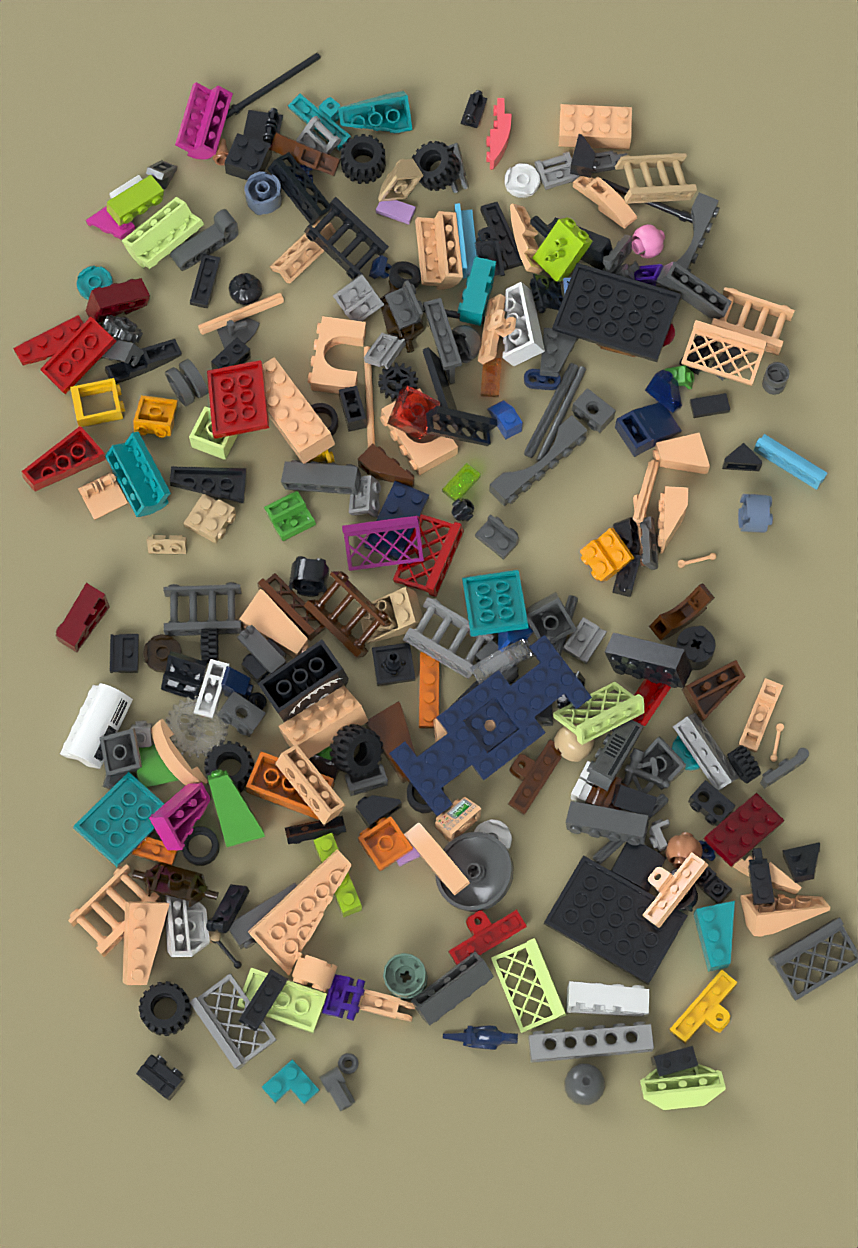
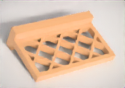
M695 320L681 364L752 386L767 342ZM695 335L703 337L706 343L696 347L694 343ZM716 341L721 342L723 349L714 352L710 344ZM708 346L712 354L702 358L698 350ZM737 347L741 354L732 358L728 349ZM696 351L700 360L694 363L687 361L688 355ZM725 351L729 360L720 364L716 355ZM751 352L759 354L756 361L749 363L746 357L747 354ZM714 357L717 366L713 368L707 367L704 361ZM743 357L747 365L738 369L734 361ZM731 362L735 371L725 373L722 366ZM749 368L752 373L751 379L742 378L740 372Z

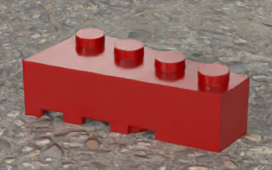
M80 425L22 470V476L36 492L104 461L105 453Z

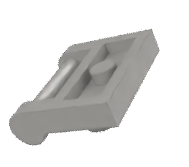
M314 116L296 141L330 155L333 149L340 144L341 139L338 136H334L321 123V120ZM315 127L329 140L328 144L313 131Z
M569 151L558 157L534 162L545 190L573 182L579 177V175L570 174L572 157ZM563 162L566 163V164H562V165H559V166L552 167V168H549V169L544 170V168L549 167V166H553V165H556V164H559V163H563Z

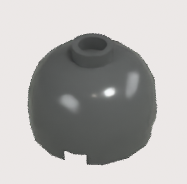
M467 325L457 326L451 329L461 362L468 363L479 354L481 338L479 333L472 327Z
M579 1064L572 1067L564 1081L565 1092L568 1098L574 1103L581 1105H591L597 1102L602 1097L605 1089V1079L602 1072L590 1064Z

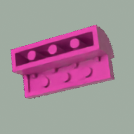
M197 82L193 84L175 143L176 146L188 152L187 156L203 160L209 159L216 154L233 93L219 85L210 90Z

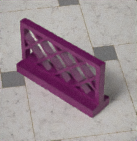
M419 516L343 525L342 531L345 539L348 570L424 561ZM409 528H416V537L413 541L404 536V533ZM389 531H395L400 535L394 544L384 538ZM371 533H375L380 537L375 546L366 541ZM349 536H357L362 540L356 549L350 545ZM401 537L410 543L404 552L395 546ZM382 540L391 545L386 554L377 549ZM364 542L373 548L367 557L358 551ZM412 545L418 549L419 558L412 559L406 555ZM393 548L402 554L397 561H392L387 557ZM374 551L383 556L381 561L376 564L368 559ZM355 553L365 559L360 566L352 565V557Z

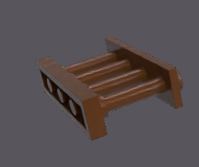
M332 571L330 575L335 579L332 585L319 600H308L304 607L356 658L364 657L368 653V650L365 648L367 640L380 625L390 626L392 622L388 619V614L383 610H379L348 580L349 577L344 572ZM342 586L348 594L336 609L329 613L325 609V604L337 589ZM355 599L361 605V608L346 626L338 622V617L351 601ZM368 611L375 620L359 639L355 638L351 634V630Z

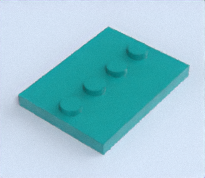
M519 570L462 578L471 637L529 628Z
M128 772L73 826V829L112 864L118 867L155 830L149 817L161 808L164 803Z

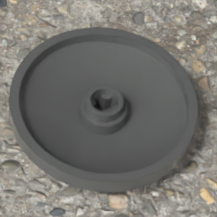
M470 832L456 837L445 846L444 852L470 882L469 885L454 896L435 874L438 889L447 902L464 911L478 912L493 907L504 898L512 884L514 866L508 849L501 841L487 833Z

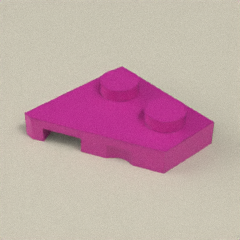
M107 206L86 220L88 226L93 225L100 228L102 232L112 234L121 240L136 230L132 222L119 226L107 212Z

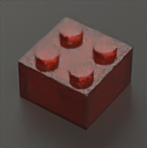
M406 386L400 390L387 424L420 440L428 435L426 413L439 406L440 401L410 386Z

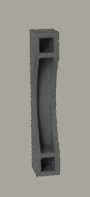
M700 192L695 199L690 214L694 231L692 242L684 255L676 261V263L690 273L692 269L689 268L692 263H696L699 255L697 254L698 248L702 249L705 243V233H709L712 228V218H716L720 210L718 207L719 200ZM659 282L656 283V287L669 290Z
M571 415L558 426L557 437L552 448L539 462L524 470L502 473L490 483L489 492L504 507L508 503H514L522 491H528L535 480H541L547 470L550 468L554 469L559 464L560 459L568 457L573 452V448L577 445L581 446L586 441L587 429Z

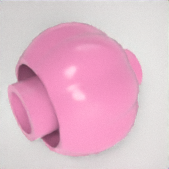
M643 225L637 228L632 236V249L643 258H653L662 252L665 235L662 230H658L653 225Z

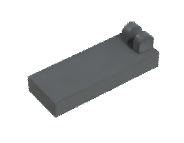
M248 625L246 630H242L240 635L237 636L238 640L270 674L287 663L253 625Z

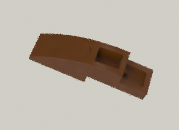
M277 132L271 145L272 151L280 155L290 152L298 163L331 176H335L341 160Z

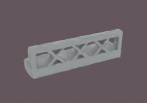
M696 713L687 716L673 726L710 783L718 791L739 778Z

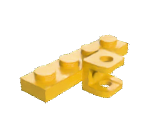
M721 970L670 1028V1032L684 1044L688 1042L704 1022L715 1032L721 1033L730 1022V1014L720 1004L737 985V981Z

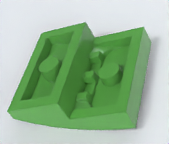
M298 491L264 507L282 541L316 525L314 518L308 511Z
M155 744L150 747L139 748L142 768L137 770L138 780L145 787L179 780L165 765Z

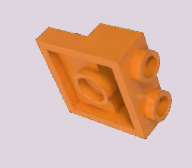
M391 816L380 819L375 827L372 829L366 828L358 837V842L379 871H382L413 850V847Z

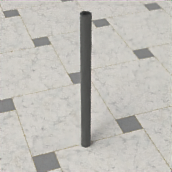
M583 366L579 367L536 459L538 462L548 453L557 434L558 426L561 425L585 374L586 368Z

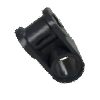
M632 517L614 523L613 528L633 556L638 554L641 544L637 523L633 521Z

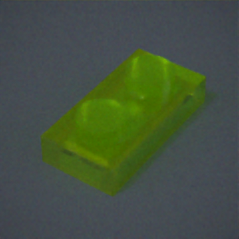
M466 463L442 489V492L455 502L467 493L481 477V474Z

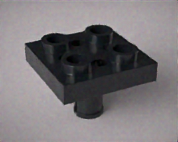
M401 643L372 648L377 686L415 681L410 644Z

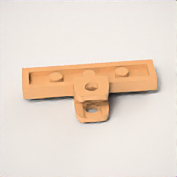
M498 294L488 300L481 347L478 355V362L482 364L496 357L499 335L505 337L515 330L516 318H504L506 297L502 294Z
M691 852L674 875L661 867L655 868L648 877V881L656 888L659 895L644 912L643 916L660 928L708 867V864ZM661 874V878L655 880L656 876Z

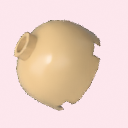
M564 725L558 730L554 738L556 749L562 752L561 756L575 762L586 758L591 753L595 743L593 739L583 745L577 741V735Z

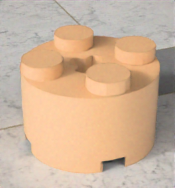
M299 953L292 977H294L293 981L304 986L311 983L313 984L312 988L326 993L327 989L331 988L338 966L332 964L331 967V964H328L326 961Z

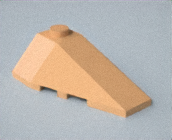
M752 894L741 895L740 897L746 926L754 936L758 937L777 933L830 910L828 903L820 896L798 895L795 899L785 897L784 894H778V897H774V904L753 905Z

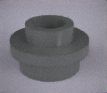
M350 1053L342 1055L338 1061V1067L344 1074L354 1073L359 1065L357 1057ZM346 1061L352 1062V1066L349 1068L345 1067L344 1064Z

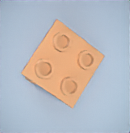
M112 472L78 488L94 520L128 504Z

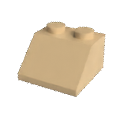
M401 159L396 163V166L387 175L382 184L378 197L379 202L403 200L408 197L424 176L413 159Z

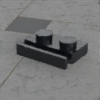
M111 634L110 673H138L139 634Z

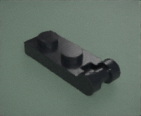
M230 884L214 916L206 923L208 931L215 932L218 930L220 933H227L250 892L247 886Z

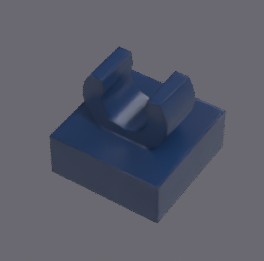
M381 255L373 260L369 277L373 279L379 276L384 279L389 277L385 269L390 270L392 266L387 263V257Z

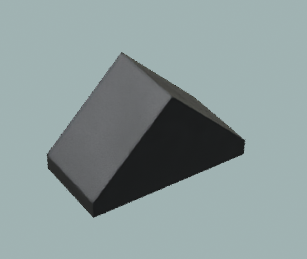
M742 443L724 459L722 469L759 472L762 460L745 443Z

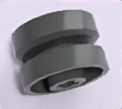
M186 359L179 363V370L172 367L165 371V376L173 392L185 407L195 401L194 395L202 398L209 393L201 374L191 360Z

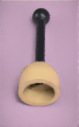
M218 930L215 932L209 931L210 943H217L234 963V967L236 969L241 968V962L237 961L220 941L221 933Z

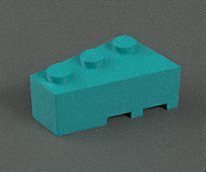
M479 257L474 258L471 273L466 281L467 288L463 290L462 294L463 303L460 302L457 313H460L461 322L481 326L494 283L496 261Z
M735 901L698 908L693 913L708 972L728 968L731 963Z

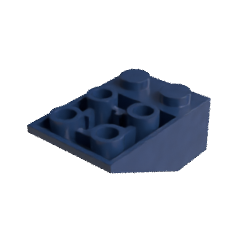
M663 402L632 410L617 418L615 429L634 457L655 447L657 442L668 440L682 432Z

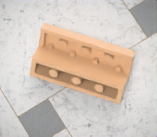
M439 211L435 218L417 217L415 225L422 285L437 286V290L449 289L458 285L463 278L456 212Z

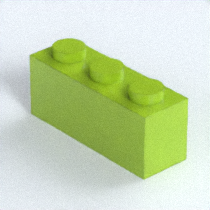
M149 175L107 201V212L119 226L124 223L128 224L137 215L144 214L148 208L153 205H159L163 200L164 190L153 176Z

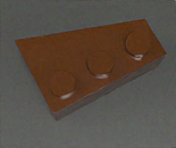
M737 660L686 685L681 690L693 712L703 722L745 678V675Z

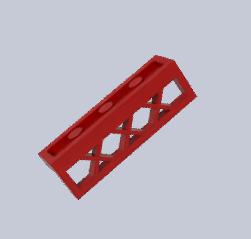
M644 679L634 696L639 694L644 697V713L632 720L646 726L671 687L667 684H656Z

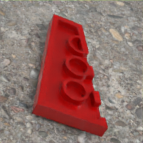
M77 315L14 347V352L23 366L46 360V358L52 357L84 323L80 316Z

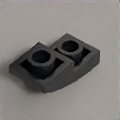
M707 867L695 882L717 904H721L732 893V888L717 877V873L710 867Z

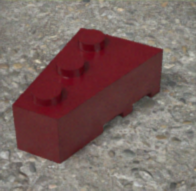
M142 278L130 279L119 284L113 283L102 288L97 287L91 290L85 311L89 318L92 317L100 323L107 316H116L123 312L127 315L147 306L150 294Z
M86 583L63 623L58 626L56 630L57 640L77 653L110 608L106 595Z

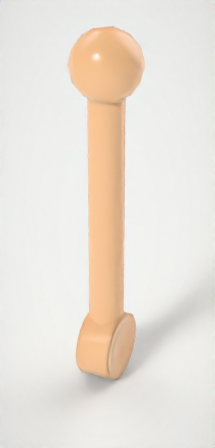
M711 553L709 556L688 561L679 560L678 567L684 568L687 564L708 559L715 560L717 556L715 553Z
M781 723L776 726L777 735L773 755L770 756L772 762H776L778 759L777 750L781 731L784 729V725Z

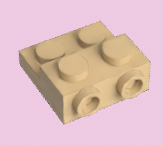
M202 494L183 525L216 544L219 539L224 537L228 524L234 522L236 518L235 508L219 499L217 501L206 494Z

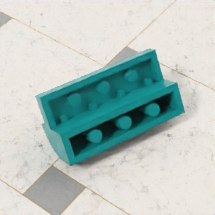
M132 432L125 443L112 445L105 457L136 517L147 516L163 509L169 503L167 498L171 492L140 433Z

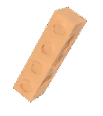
M295 744L282 752L275 764L320 821L325 825L337 817L345 804L299 746Z

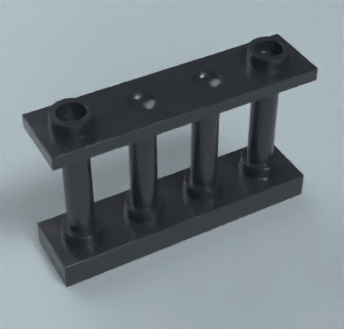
M335 197L328 205L330 212L315 227L309 224L304 232L310 241L319 245L346 271L348 277L354 280L363 274L360 270L375 254L383 255L389 246ZM334 217H339L343 221V225L327 241L320 232ZM348 229H351L356 233L357 237L340 253L333 245ZM361 242H365L370 249L353 265L347 257Z

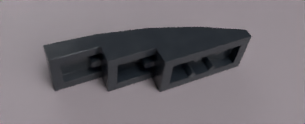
M175 339L142 348L144 354L141 355L137 365H131L134 356H132L128 364L118 362L105 366V372L108 378H114L117 384L163 366L182 356V352Z

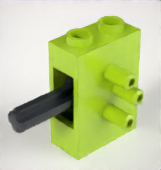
M534 216L530 220V224L545 240L533 256V259L556 282L563 281V278H568L576 263L580 261L593 241L571 218L559 219L551 229L538 216Z

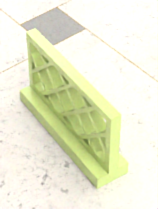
M613 682L590 694L592 698L581 705L588 707V709L575 710L572 704H569L554 712L553 717L577 735V741L583 745L643 714L644 697L639 694L634 696L618 683ZM613 690H616V691L619 692V693L616 694V693H609V692H611V691H613ZM595 699H603V701H593V700H595ZM617 699V702H606V700ZM591 707H602L601 710L591 709ZM571 714L572 717H563V715ZM586 715V718H578L575 716Z
M535 938L527 941L525 944L491 957L521 1033L557 1018L567 1016ZM523 949H527L529 954L526 963L516 959L518 952ZM504 957L510 959L511 963L508 970L501 969L497 960ZM514 961L524 965L520 976L510 972ZM527 967L536 971L533 982L523 978ZM509 975L519 979L515 990L506 985ZM522 980L532 984L528 995L518 991ZM535 986L542 988L544 991L541 1001L531 997ZM516 993L527 997L523 1008L514 1005L513 1000ZM529 999L540 1003L536 1014L525 1010ZM542 1004L551 1008L552 1016L543 1018L538 1015ZM524 1012L534 1016L532 1023L523 1027L521 1022Z

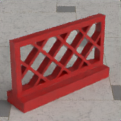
M421 514L419 517L421 537L426 542V544L422 545V548L428 547L431 555L424 557V561L406 563L407 566L399 564L393 577V582L428 592L430 596L437 597L464 530L461 523L454 522L453 524ZM423 521L430 522L433 526L425 531H422L421 528ZM442 527L450 528L448 534L440 537L438 529ZM414 528L410 541H413L416 537V528ZM435 531L438 538L428 542L425 535ZM440 542L442 545L441 550L433 553L430 546ZM412 545L406 555L410 556L416 553L419 558V551ZM433 558L435 561L434 566L426 570L423 562ZM421 564L424 571L414 575L411 568ZM409 569L412 577L407 579L399 578L402 572ZM427 575L428 581L426 586L418 584L416 579Z

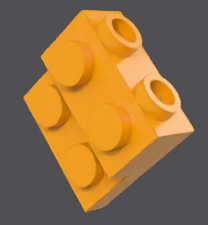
M141 395L133 420L134 432H139L140 435H147V433L155 434L159 438L171 436L178 400Z
M609 528L597 540H592L580 550L582 554L581 560L584 564L590 565L593 570L591 574L598 581H608L634 559L614 528Z

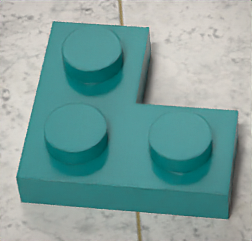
M293 1059L262 1086V1089L275 1103L292 1090L305 1105L320 1091Z

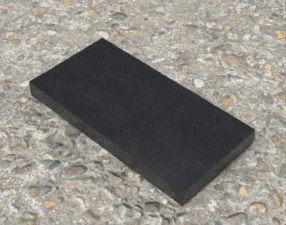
M429 347L423 349L422 352L440 407L457 410L440 358Z

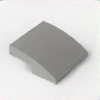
M363 274L333 295L347 317L354 321L362 322L384 305Z

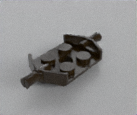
M390 280L388 281L390 285V291L385 295L396 290H399L390 282ZM385 295L382 296L380 299L384 305L381 307L388 335L398 337L399 340L405 339L407 353H410V350L414 352L412 341L424 331L422 319L418 323L399 330Z
M158 863L150 870H146V873L134 869L132 878L145 882L149 897L151 891L189 901L188 907H192L205 897L217 900L219 892L208 890L202 873L164 863Z

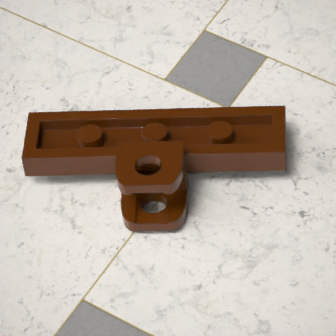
M551 739L548 741L536 761L520 754L509 769L510 773L521 780L522 783L508 805L525 815L562 758V752L556 749L554 741Z

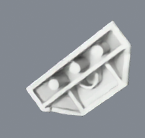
M165 895V902L170 903L165 919L167 951L171 957H192L210 943L209 931L206 928V908L200 902L192 907H188L189 901Z

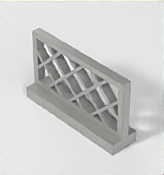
M229 974L198 998L195 997L191 1000L190 1004L233 1067L239 1070L248 1061L277 1041V1039L263 1020L261 1023L263 1029H257L254 1033L253 1042L242 1041L244 1029L250 1028L244 1024H231L233 1012L242 1014L244 1012L233 1010L235 998L245 1001L244 1011L250 1000L232 974ZM229 980L234 985L233 995L222 993L223 985ZM210 994L218 995L216 1007L208 1006L204 999ZM221 996L232 997L230 1009L220 1008ZM219 1010L229 1011L228 1023L219 1022L217 1019ZM230 1026L241 1028L239 1040L230 1038ZM258 1031L266 1032L270 1037L264 1044L256 1043ZM242 1043L252 1045L251 1053L245 1058L240 1052Z

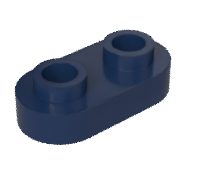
M529 369L524 374V384L531 389L556 390L561 382L560 375L558 377L540 375V369ZM552 380L554 383L550 384L548 381Z

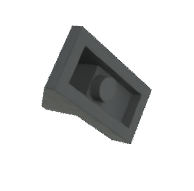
M161 160L148 166L146 174L152 175L162 189H166L178 167Z

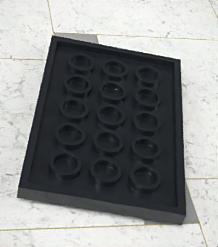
M576 263L552 330L658 362L679 305L681 294Z
M583 855L544 921V925L649 985L688 915L679 910H673L661 927L658 928L643 916L644 912L655 900V896Z

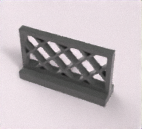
M438 298L423 302L443 370L446 372L449 384H454L455 367L462 366V362L442 299Z
M840 917L831 920L768 958L795 1001L858 963V950L844 929V923ZM839 931L844 938L842 945L832 943L834 934ZM824 943L828 945L826 955L815 953L817 944ZM831 946L841 948L839 959L829 957ZM845 949L852 951L856 959L851 962L843 961ZM807 953L811 955L809 966L799 963L801 954ZM815 956L825 958L823 969L812 967ZM828 959L838 962L835 972L826 971ZM786 963L793 964L792 976L786 975L781 966ZM798 966L808 968L806 980L795 977ZM811 970L822 972L820 981L817 983L809 981ZM795 980L805 982L804 989L799 994L793 988Z

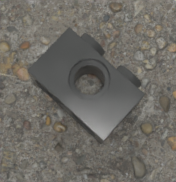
M588 388L578 397L572 407L573 414L578 419H583L589 428L599 433L615 418L616 413L615 409ZM589 410H594V411H596L597 413H596V414H591V413H589L588 411H589Z
M233 691L217 716L224 723L235 727L240 734L250 737L266 713ZM236 713H241L244 718H239Z

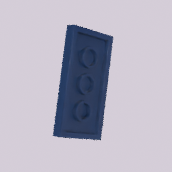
M394 481L376 521L411 516L420 517L429 499V494ZM409 528L404 533V536L409 540L414 528ZM389 531L384 538L394 544L400 535L395 531ZM371 533L367 541L375 546L380 537L375 533ZM401 537L395 546L404 552L408 541ZM382 540L377 549L386 554L391 545ZM365 543V548L369 550L373 549ZM393 548L387 557L397 561L402 554Z

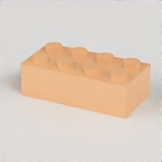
M561 104L558 146L575 147L578 134H582L592 148L629 150L631 143L632 107Z
M342 686L278 727L290 748L297 744L307 758L310 759L329 747L330 744H333V737L337 736V732L343 730L344 726H350V724L362 726L368 722V718L362 705L345 686Z

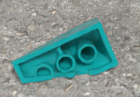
M404 91L389 93L338 107L341 126L372 129L375 131L380 130L390 133L413 130L408 95Z

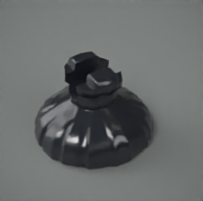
M250 273L236 275L230 281L228 287L230 297L237 304L240 303L241 305H249L258 301L263 291L260 280Z

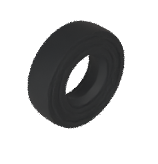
M397 262L390 269L389 280L398 289H401L404 281L408 280L416 289L421 283L420 269L410 262ZM399 273H407L412 276V279H404L399 276Z

